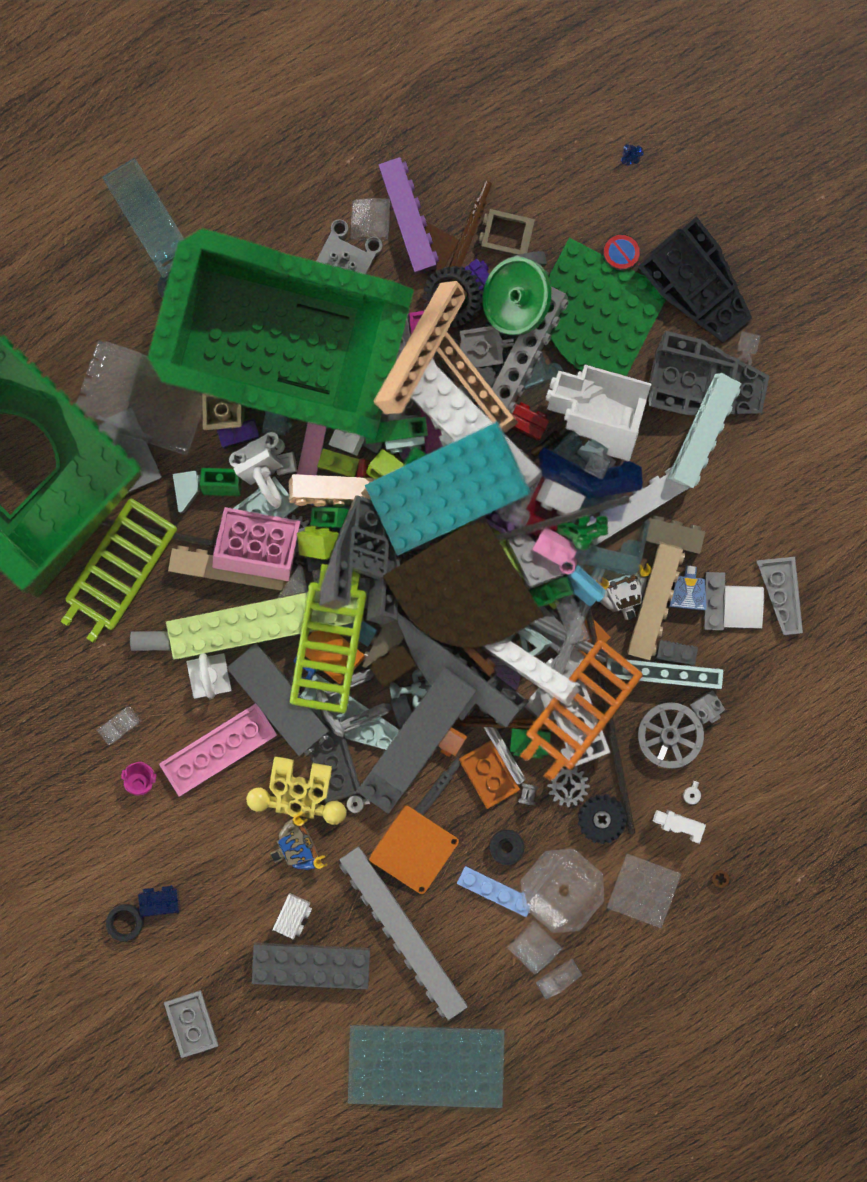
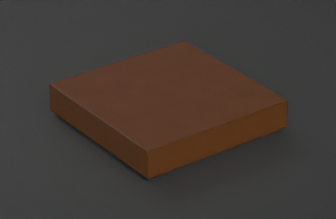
M427 223L424 229L426 234L430 233L433 244L430 245L432 252L436 251L439 262L436 263L437 268L434 269V271L445 268L460 240Z

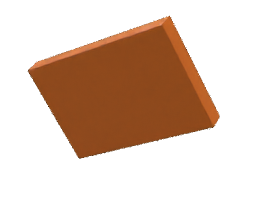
M318 630L313 631L308 636V641L350 648V643L336 633ZM306 648L305 657L310 661L344 667L347 665L348 655ZM358 649L354 670L366 657ZM323 671L340 686L344 682L345 674Z
M491 740L459 758L463 769L486 809L520 790Z

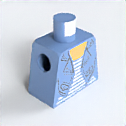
M685 566V576H679L677 583H674L672 589L674 593L668 607L706 610L705 580L696 578L697 567Z

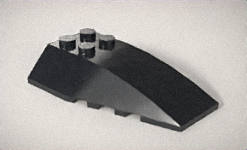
M696 216L677 228L652 249L639 263L638 267L663 298L724 343L751 320L752 316L743 296L739 292L738 285L730 272V267L722 254L723 251L720 245Z

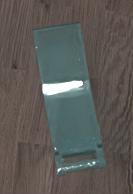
M134 157L102 178L164 278L171 271L173 261L164 267L162 264L175 256L178 242L184 238Z

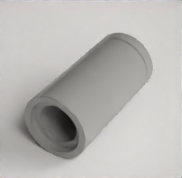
M131 631V651L170 650L171 648L168 631Z

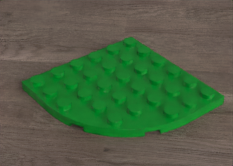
M569 238L549 276L551 287L566 293L569 301L565 311H561L559 315L560 321L557 327L553 328L550 333L551 341L565 360L580 372H583L584 365L627 376L666 299L658 293L645 276L629 268L619 269L613 267L607 262L604 255ZM550 305L548 313L554 310V305Z

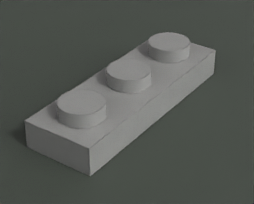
M705 572L707 608L704 610V630H724L725 573Z

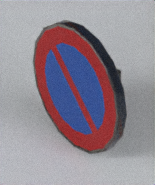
M616 234L610 237L603 247L605 262L611 268L619 271L633 268L638 263L641 255L638 242L626 234Z

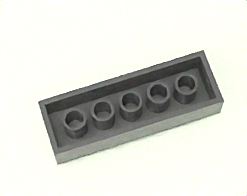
M255 942L252 984L368 989L370 948Z

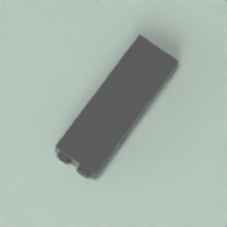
M255 643L227 667L228 671L298 756L308 757L315 751L314 747L319 743L323 744L330 738L328 735L331 733V730L312 708L292 705L290 703L292 683L259 644ZM298 693V698L304 699L302 695Z

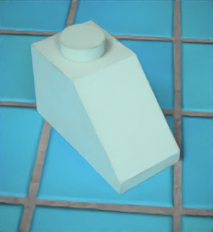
M197 471L173 474L179 513H184L200 492L201 475H198Z

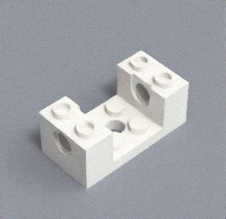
M581 681L575 682L579 689L578 694L592 704L585 684ZM549 693L540 695L546 708L554 697ZM572 700L568 706L560 701V704L580 718L592 730L599 722L597 718L575 700ZM554 709L553 714L558 727L581 745L587 738V735ZM602 731L575 766L610 753ZM564 741L566 748L561 749L562 755L570 760L576 750Z

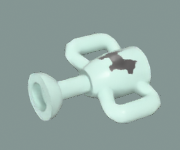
M417 669L412 674L413 684L411 686L399 687L398 684L391 682V698L394 699L400 697V695L412 694L414 696L412 704L416 709L420 703L418 702L419 698L425 696L431 685L426 679H418V676L424 675L420 669Z

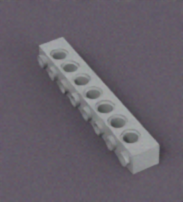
M551 287L552 297L550 305H554V310L547 313L542 321L546 323L545 327L542 330L535 328L529 333L518 336L492 387V390L511 414L515 410L516 399L525 390L524 384L526 380H529L534 372L532 368L535 362H539L543 352L541 350L551 339L550 333L552 329L556 328L560 321L559 315L561 311H565L569 303L566 293ZM531 339L537 340L535 346L528 347V342ZM521 357H528V361L525 364H519ZM514 373L519 374L517 381L510 380ZM509 390L510 396L503 399L502 393ZM481 409V412L490 420L483 409Z

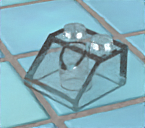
M368 198L352 201L350 239L367 240L370 237H378L381 241H389L390 199Z
M535 920L507 947L534 974L549 964L562 950V947Z

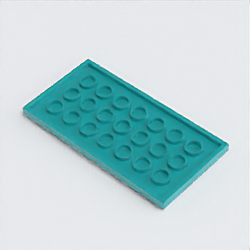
M498 421L365 485L397 555L531 493Z

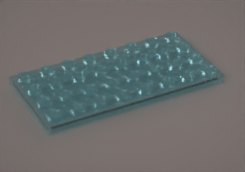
M350 1025L348 1104L502 1108L504 1029Z

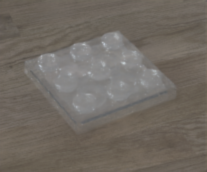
M626 853L607 908L662 928L681 873Z

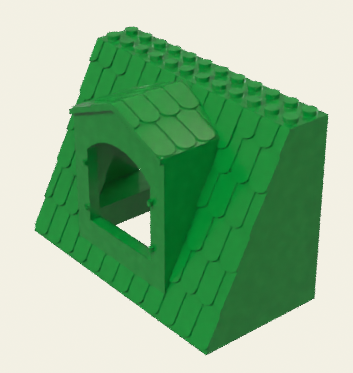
M3 334L0 337V414L22 417L39 427L49 439L56 459V468L11 515L0 505V570L22 591L38 598L143 474L140 471L142 467L133 458L127 459L126 456L128 454L118 444L114 446L112 444L114 440L104 430L100 433L98 431L100 427L90 417L86 419L84 417L86 413L76 403L71 405L69 403L71 399L61 389L57 392L55 390L57 387L55 383L47 376L43 378L41 376L43 372L33 362L28 364L27 361L29 359L18 348L14 350L13 347L15 345Z

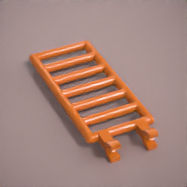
M598 640L568 679L573 683L579 679L611 706L603 714L581 695L576 694L573 700L599 720L592 730L554 697L528 730L527 735L532 741L520 757L525 761L530 760L539 746L556 759L544 775L549 781L551 779L554 780L563 765L567 769H572L643 676L642 672L603 640ZM600 649L633 675L628 684L624 683L594 658ZM589 664L622 690L616 699L583 673ZM554 709L587 735V738L581 745L548 718ZM543 724L576 750L570 760L537 734V731Z

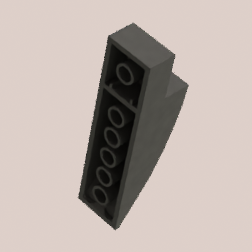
M404 610L397 613L398 623L412 657L431 686L443 669L446 668L476 689V692L458 716L461 720H464L473 713L478 705L482 712L489 713L494 717L495 722L501 726L507 727L518 717L529 701L497 675L491 678L460 646L450 645L432 638L418 628Z
M444 668L357 792L389 814L472 698L476 689Z

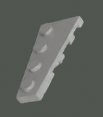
M795 557L758 560L757 563L783 635L803 633Z

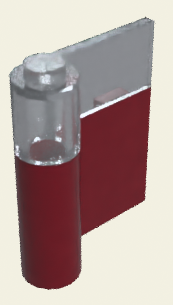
M542 475L529 487L530 494L500 507L498 510L499 517L539 538L544 527L557 533L558 516H561L557 514L558 510L552 508L550 511L542 507V502L536 499L545 479H551Z

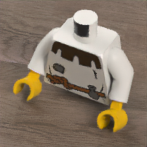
M647 563L645 569H643L641 564L637 566L639 574L635 572L610 581L602 577L601 583L596 580L606 590L605 596L599 602L612 612L622 610L625 620L636 617L633 606L642 603L647 577L652 571Z

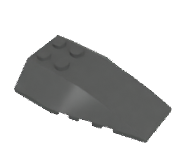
M665 331L655 351L649 380L651 387L648 393L649 406L684 415H697L714 375L722 373L741 383L739 387L740 393L733 400L731 405L733 408L730 414L762 413L770 376L739 361L734 356L724 353L721 349L709 345L708 342L702 339Z

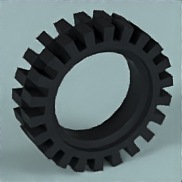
M452 266L437 270L436 273L430 276L431 279L426 281L428 286L424 287L423 290L427 292L426 295H423V300L427 299V303L424 304L426 308L440 283H444L448 279H455L464 285L468 294V302L465 309L461 313L456 314L450 327L465 325L473 321V318L479 315L477 311H480L483 307L480 305L483 302V298H480L483 290H479V286H482L481 282H476L478 277L471 275L472 271L465 270L464 267Z

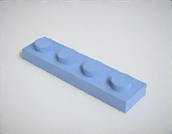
M467 866L464 867L457 882L458 885L527 917L534 902L533 898Z

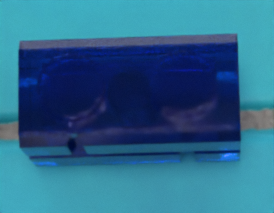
M173 885L162 886V890L154 891V887L143 888V892L138 894L141 917L179 913L181 911L179 889H174Z

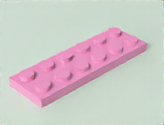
M254 704L164 760L159 765L178 796H181L277 736V733L265 714Z

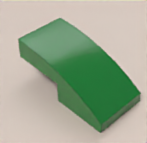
M568 574L563 577L529 589V592L538 607L553 603L555 599L572 595L574 589Z

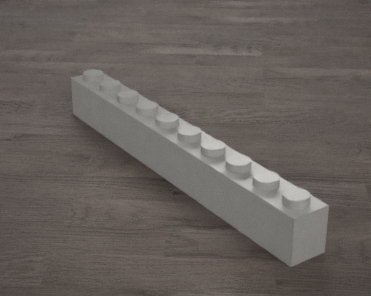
M360 846L340 858L341 863L339 867L344 874L348 873L352 878L350 883L354 889L357 890L359 888L363 894L360 897L365 905L368 906L370 904L374 910L371 913L377 922L381 921L385 926L382 930L388 938H393L395 941L393 946L399 954H404L406 957L404 960L405 964L410 970L414 969L417 974L415 978L420 986L425 985L428 990L426 994L431 1002L436 1001L439 1006L436 1009L441 1017L444 1018L446 1016L450 1020L466 1009V1002Z

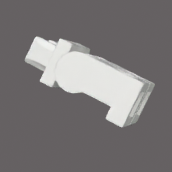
M656 810L653 821L661 824L663 830L669 831L670 829L673 832L690 834V840L700 843L706 826L701 822L675 814L670 810H667L666 813Z

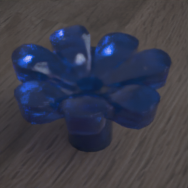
M626 144L623 147L624 151L622 152L621 162L626 166H630L632 161L634 164L639 163L638 157L643 156V148L640 145L635 147L633 144Z

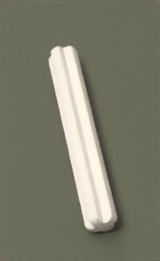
M484 727L516 784L524 782V775L497 729Z

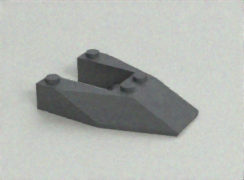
M359 495L354 497L321 586L320 605L334 610L350 605L352 571L370 577L367 620L383 625L397 619L398 600L383 575L398 567L400 562L371 499Z

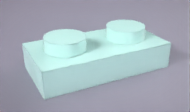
M424 436L386 442V449L391 451L392 454L403 452L402 449L410 448L411 451L414 446L418 449H422L421 446H425Z

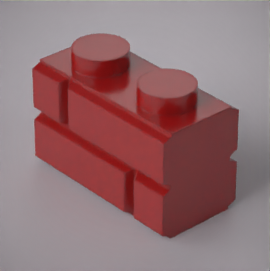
M522 402L519 405L516 404L512 415L518 423L512 429L539 442L550 421L547 419L548 415L540 411L534 413L529 410L530 406Z

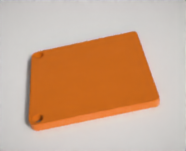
M405 805L370 855L369 860L419 894H424L458 845L459 840L410 806ZM452 839H456L455 844L451 843ZM420 887H424L422 892L419 891Z

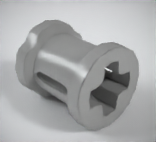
M522 783V795L518 802L535 806V793L539 787Z

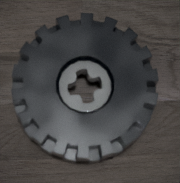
M597 794L590 797L582 805L578 814L580 831L586 835L587 839L590 838L594 843L600 842V844H604L605 842H613V840L620 837L627 825L626 808L623 807V803L618 801L615 796H609L610 794ZM598 815H606L607 823L602 822L600 824L598 822Z

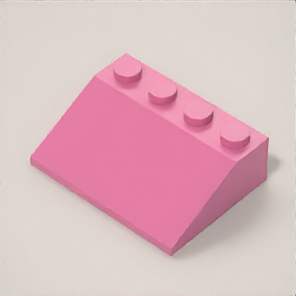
M224 507L213 554V568L289 581L300 521Z

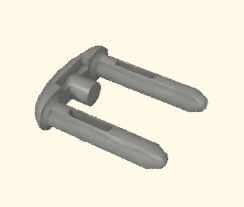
M366 669L352 676L351 688L371 680L375 675L373 671ZM317 690V701L328 703V698L340 693ZM382 703L342 722H339L335 717L342 713L320 710L333 733L344 737V733L388 714L391 710V705L389 703ZM365 716L367 717L357 723H354L352 725L350 724L351 722H354L360 718H363Z

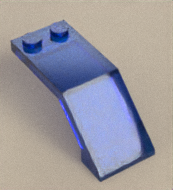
M544 447L539 452V470L544 478L551 479L589 499L640 491L643 488L642 467L631 461L624 460L620 466L589 471Z

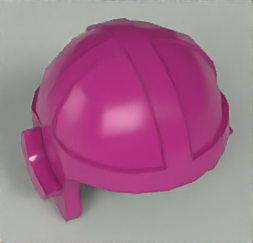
M136 762L122 770L121 779H124V787L129 793L139 796L148 793L152 789L157 774H154L153 769L143 762Z

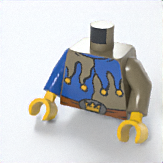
M299 812L294 818L286 822L281 829L279 840L277 841L280 848L270 853L275 863L285 859L288 866L292 865L295 869L310 870L326 867L327 864L324 865L321 862V859L325 858V856L319 857L304 824L308 819L302 820L300 815L303 812Z

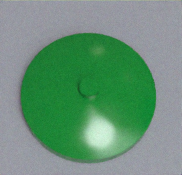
M523 257L506 259L493 269L484 286L483 308L488 321L495 329L505 334L523 335L531 332L541 324L548 313L552 297L551 283L546 271L537 262Z

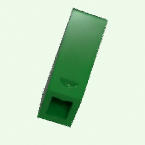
M426 417L380 422L375 441L365 438L366 444L427 437Z

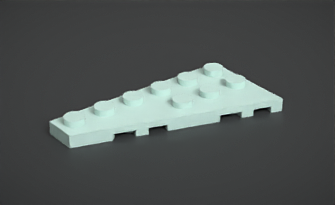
M315 674L312 678V681L331 684L318 674ZM306 687L301 695L304 699L317 701L316 692L318 689ZM340 693L328 698V703H340L342 694ZM349 696L347 711L335 717L342 722L369 709ZM312 708L321 720L326 723L320 709ZM365 716L363 718H360L354 722H351L350 724L352 725L354 723H357L367 717ZM379 717L344 733L346 739L386 750L400 730L382 717Z

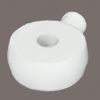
M693 781L692 787L686 788L683 792V799L687 804L694 805L700 801L699 782Z
M359 795L350 796L346 802L347 809L352 813H358L362 811L364 805L370 804L368 799H363Z

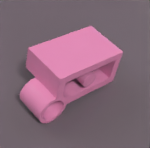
M544 527L532 550L560 565V570L563 573H572L577 565V559L574 556L577 551L575 544L551 529ZM571 562L573 566L567 567L564 563Z

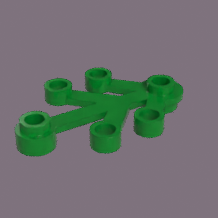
M580 507L575 517V521L579 523V526L569 522V517L558 516L557 534L572 539L576 549L586 550L590 548L593 539L608 534V517L598 516L595 523L587 526V523L590 522L591 513L588 508Z

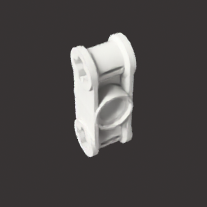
M269 432L232 453L229 462L235 468L265 450L276 456L283 452L285 444L276 433Z

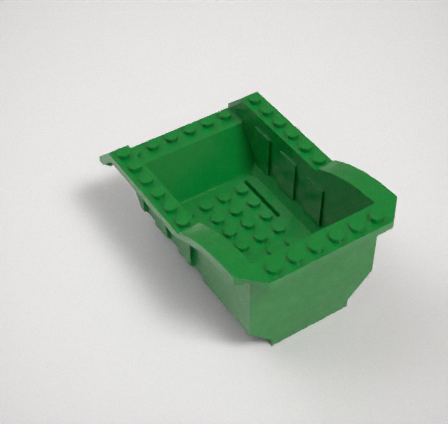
M202 228L178 242L148 359L163 383L193 390L247 407L352 433L375 441L383 411L376 405L374 400L396 363L414 289L394 281L282 253L253 242Z

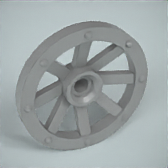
M663 703L653 707L645 714L638 729V742L643 754L652 763L664 768H679L690 763L699 754L704 741L703 726L698 716L690 708L678 703ZM665 710H678L670 726ZM659 713L664 728H660L649 721ZM684 714L694 723L677 729ZM646 727L659 733L660 736L646 741ZM696 730L695 743L680 737L681 734ZM668 732L673 733V737L671 739L667 738ZM663 741L664 743L659 755L656 757L648 747ZM677 742L692 748V751L682 758ZM669 745H671L677 761L663 760Z

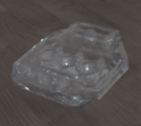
M575 849L544 851L520 880L523 908L552 933L580 931L604 902L603 873ZM562 885L568 888L566 896H562L559 893V888Z

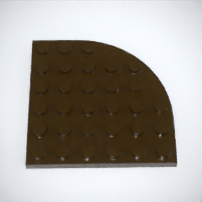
M484 515L383 575L410 620L432 638L450 645L481 647L494 644L510 637L544 616Z

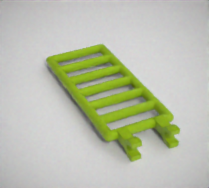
M130 498L66 596L65 600L71 607L61 622L69 626L78 610L97 621L87 636V639L91 642L97 640L104 627L113 630L176 533L177 527ZM132 508L168 530L162 540L127 518ZM122 524L158 546L152 556L116 534ZM111 540L147 562L142 572L106 550ZM100 557H104L135 577L136 581L133 586L129 588L96 567L95 565ZM91 572L126 594L121 604L85 582ZM83 589L114 609L116 612L111 620L106 619L75 599L79 590Z
M322 564L319 583L312 582L309 584L290 703L297 706L345 713L348 706L366 592L358 590L361 574L352 571L350 597L358 598L356 609L342 607L334 610L314 602L316 591H321L328 565ZM317 610L355 617L353 628L312 622V611ZM309 629L351 636L350 648L308 641ZM306 648L348 655L347 665L344 667L304 660ZM303 667L345 674L343 686L301 679ZM301 686L341 693L340 705L298 698L299 688Z

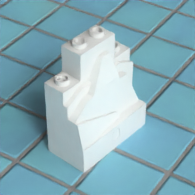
M584 365L583 372L579 371L577 376L558 371L557 377H552L550 388L553 390H548L546 401H549L547 409L566 414L564 420H568L566 428L576 431L577 435L595 439L608 448L607 455L630 461L651 383Z

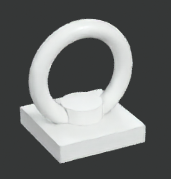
M265 450L234 468L236 475L248 484L252 485L257 482L264 497L273 507L281 506L280 494L270 477L271 473L283 467L281 461L276 456Z
M202 653L199 659L186 661L194 699L205 696L212 699L215 697V694L232 691L225 653L207 656L205 653Z

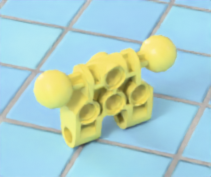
M275 756L269 788L276 797L270 796L267 790L261 787L252 789L246 797L248 806L256 812L263 811L268 807L276 808L277 813L288 814L292 817L299 812H303L300 817L314 819L315 815L323 816L325 821L331 825L343 822L346 817V808L339 801H330L326 805L318 804L327 797L329 792L332 766L313 763L309 780L303 777L295 778L292 774L294 760ZM276 782H282L285 787L279 788ZM301 785L304 790L298 791L295 789V786ZM314 789H321L323 794H316ZM297 803L301 808L295 809L292 804Z

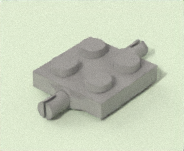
M493 326L460 331V348L475 368L504 363L502 354L504 347L514 346V343L507 344V342H514V338L502 340L499 331Z

